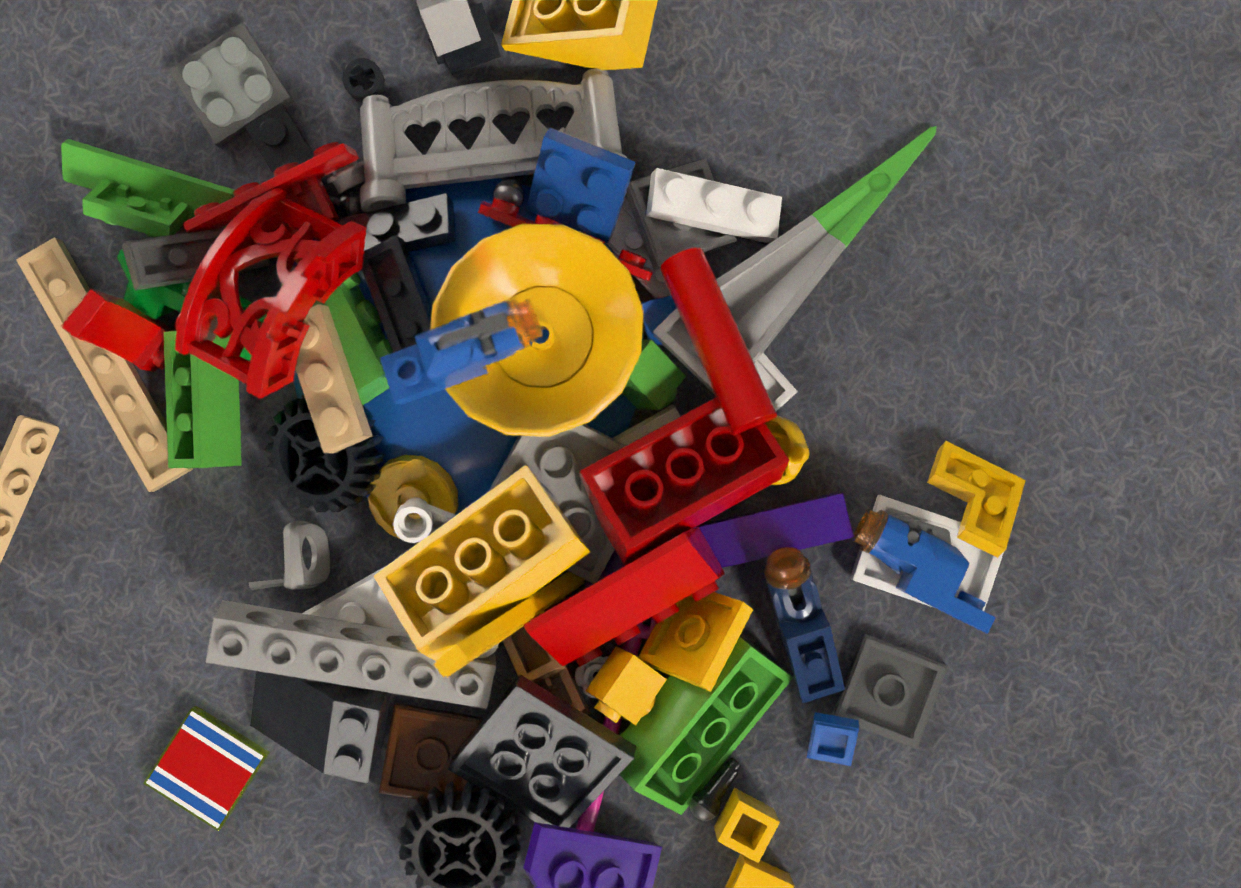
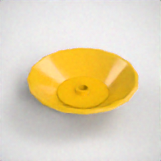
M521 224L482 239L451 267L432 304L430 330L446 325L459 317L508 300L519 321L518 324L510 326V328L515 327L518 334L524 336L526 345L525 348L517 350L510 357L486 365L487 374L445 389L468 417L506 435L549 437L590 422L623 392L641 355L644 311L629 270L602 241L565 225ZM540 330H548L549 338L547 341L541 344L536 343V333Z

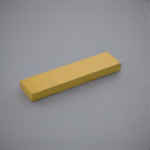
M567 572L455 645L438 659L434 666L442 677L446 676L448 678L522 628L523 624L561 602L583 585L585 579Z

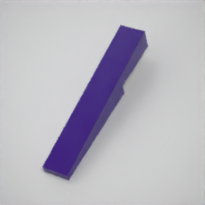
M840 492L698 525L722 568L854 537L844 495ZM614 550L598 581L625 566L616 550ZM584 580L586 588L594 584Z

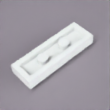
M656 168L651 173L646 216L770 244L778 238L782 197Z

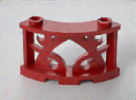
M275 188L261 197L253 199L220 233L199 265L189 286L181 313L175 322L177 331L175 351L183 355L190 353L247 384L246 391L260 399L293 382L298 355L310 325L303 321L316 300L324 304L346 279L362 270L366 227L353 221L341 225L287 199L286 191L280 188ZM284 224L297 230V232L293 236H291V232L284 226ZM279 257L277 260V274L283 283L276 297L259 299L243 311L238 289L239 272L259 261ZM296 262L298 265L292 272L293 264ZM267 314L262 324L259 319ZM216 335L221 339L230 336L226 348L213 342ZM244 347L251 354V361L240 357Z

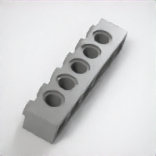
M222 600L214 616L206 663L485 709L488 706L496 670L494 652L486 658L474 659L448 678L446 676L442 677L434 666L436 661L419 652L406 631Z

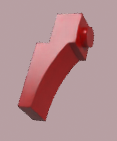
M90 289L61 325L74 338L108 350L133 363L141 370L155 372L158 368H165L164 332L173 330L158 318L153 319L146 316L124 299Z

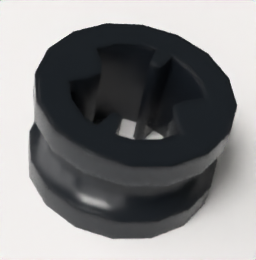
M367 58L352 60L343 71L342 81L344 87L355 100L363 102V99L367 96L381 95L385 88L383 73L372 60ZM363 70L366 75L375 74V79H370L373 85L370 89L364 90L360 85L353 88V82H358L355 75L359 71Z

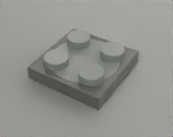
M244 23L236 26L168 69L211 139L219 148L245 132V125L281 103L286 106L293 101Z

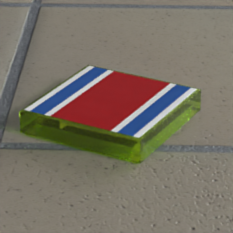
M195 705L186 715L143 784L212 828L220 831L270 752Z

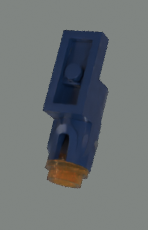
M786 547L778 549L771 553L767 559L764 571L783 646L790 660L797 691L802 703H806L843 691L845 687L831 626L821 606L810 562L796 548Z

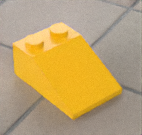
M512 0L501 46L504 50L592 69L597 68L602 71L643 68L658 0Z

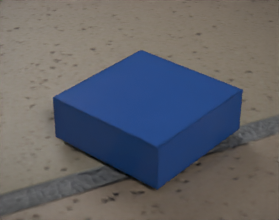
M814 712L807 747V758L851 766L859 732V720Z

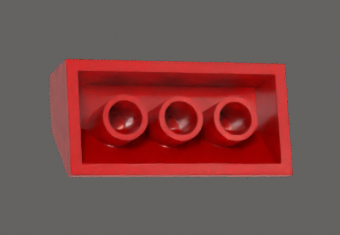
M714 398L580 470L579 475L603 531L626 566L678 535L693 529L779 481L785 472L789 459L765 423L733 436L717 398Z
M698 526L678 535L523 625L527 633L562 667L574 660L581 667L603 654L599 646L614 638L616 644L620 645L641 633L637 624L653 617L657 624L679 612L680 609L676 602L692 595L695 602L718 590L719 587L715 580L725 575V572Z

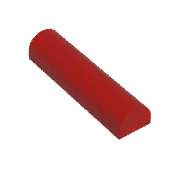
M700 247L689 248L669 257L662 263L660 267L661 273L733 436L777 418L775 408L703 249Z

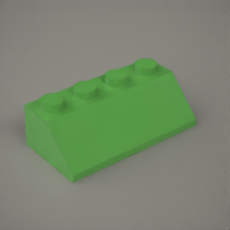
M740 634L711 692L670 675L655 696V704L651 711L642 717L637 725L631 723L619 735L636 745L634 759L620 773L621 777L634 791L682 815L690 805L691 797L706 786L793 677Z

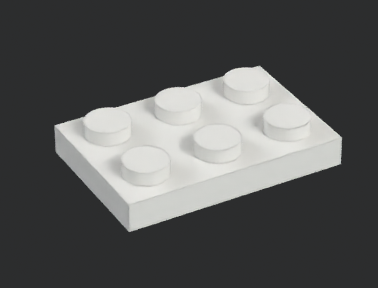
M877 495L850 576L851 580L928 605L896 589L903 571L898 575L877 557L866 552L871 535L881 517L885 513H895L949 530L951 545L955 546L969 562L966 574L954 597L957 598L961 590L987 604L1003 553L997 558L957 538L961 524L959 521L882 495Z

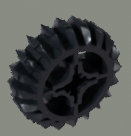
M304 395L301 398L287 402V405H284V410L279 411L273 417L276 424L266 431L273 442L268 443L264 450L274 456V460L267 467L277 469L280 475L275 484L287 485L286 498L299 496L300 508L314 506L316 513L328 510L334 513L341 512L348 508V506L353 507L359 504L366 495L374 490L376 486L371 484V482L379 479L381 473L379 471L380 467L377 464L383 461V458L386 456V454L375 449V445L379 444L383 439L382 436L374 435L335 453H324L315 425L310 421L312 417ZM367 420L370 428L373 427L376 420ZM319 474H322V475L325 476L328 480H330V479L333 478L337 483L328 481V480L322 478Z
M451 781L446 786L445 794L434 786L429 790L427 798L419 796L415 800L413 809L406 812L403 820L404 827H401L398 839L399 843H401L399 859L406 861L404 868L406 876L417 875L415 881L417 888H422L426 885H429L431 888H501L505 884L506 876H511L515 871V860L520 856L521 845L518 841L520 840L521 830L519 825H514V811L503 810L505 801L501 797L492 801L489 800L490 790L487 788L482 789L480 794L472 792L473 785L470 782L465 784L463 791H458L453 781ZM427 829L434 835L433 841L439 846L436 854L431 851L425 837ZM485 830L489 832L495 843L496 849L492 854L485 850L486 844L481 840L482 833Z

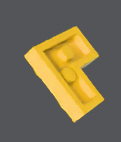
M945 441L936 454L927 483L967 502L957 538L997 558L1006 550L1026 480Z

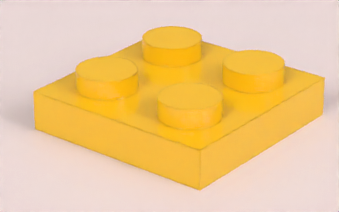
M716 592L707 595L695 602L692 595L676 602L680 611L654 626L638 658L652 668L711 692L753 611L743 601Z

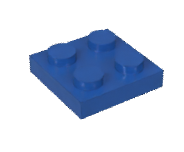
M549 128L543 138L525 210L550 218L562 225L592 235L608 243L614 233L636 162Z

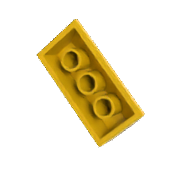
M525 465L373 577L417 650L437 661L455 645L533 595L589 554L590 550L534 473Z

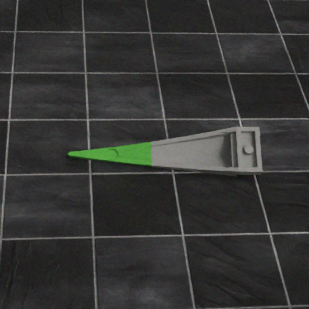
M936 126L927 129L812 215L716 279L754 364L935 136ZM676 308L653 331L654 337L714 393Z

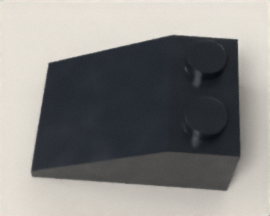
M256 671L250 726L323 774L368 784L381 754L391 693Z

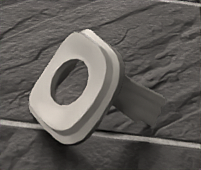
M294 521L287 524L283 530L284 578L249 582V588L256 590L284 586L291 590L308 589L324 582L330 573V551L325 531L318 525L307 521ZM305 537L309 541L312 552L309 570L305 567L302 556V545Z

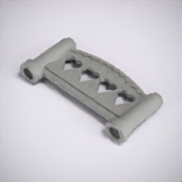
M595 68L586 71L582 75L580 84L576 85L541 80L486 81L433 92L407 101L399 106H392L389 103V99L383 95L365 97L363 105L360 107L365 184L360 188L361 209L366 213L406 203L405 189L534 174L543 138L548 131L537 118V114L540 110L546 108L553 111L563 106L572 108L574 114L563 133L627 158V156L622 154L613 80L609 77L606 70L602 71ZM516 112H526L530 118L516 143L511 144L493 124V119L499 114L513 116ZM473 117H481L485 120V125L471 149L467 150L449 130V124L455 119H462L468 122ZM437 122L441 125V129L426 155H422L404 134L405 129L412 124L424 127L427 123Z

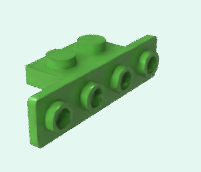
M67 139L61 145L62 177L64 181L92 189L82 199L83 215L100 219L110 225H119L139 231L152 238L175 235L185 221L195 217L194 211L197 208L212 202H219L221 204L235 197L233 194L235 190L71 139Z

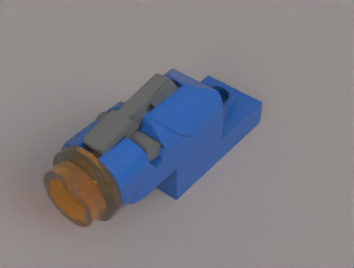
M516 299L485 307L482 310L454 319L446 325L416 335L415 340L417 344L380 357L393 401L398 405H402L487 374L486 365L510 357L517 350L531 346L533 339L542 336V331L530 300L526 299L517 302Z
M867 509L855 529L852 541L861 545V551L877 557L898 575L903 571L896 589L988 634L996 617L982 611L986 602L961 590L957 598L954 597L966 574L969 562L955 546L951 545L949 530L895 513L888 514L883 510L875 512Z

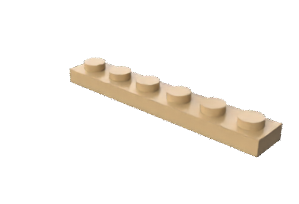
M54 237L16 259L148 492H155L193 470V468H168L167 423L133 363L99 346L76 339L61 327L90 290L63 241Z

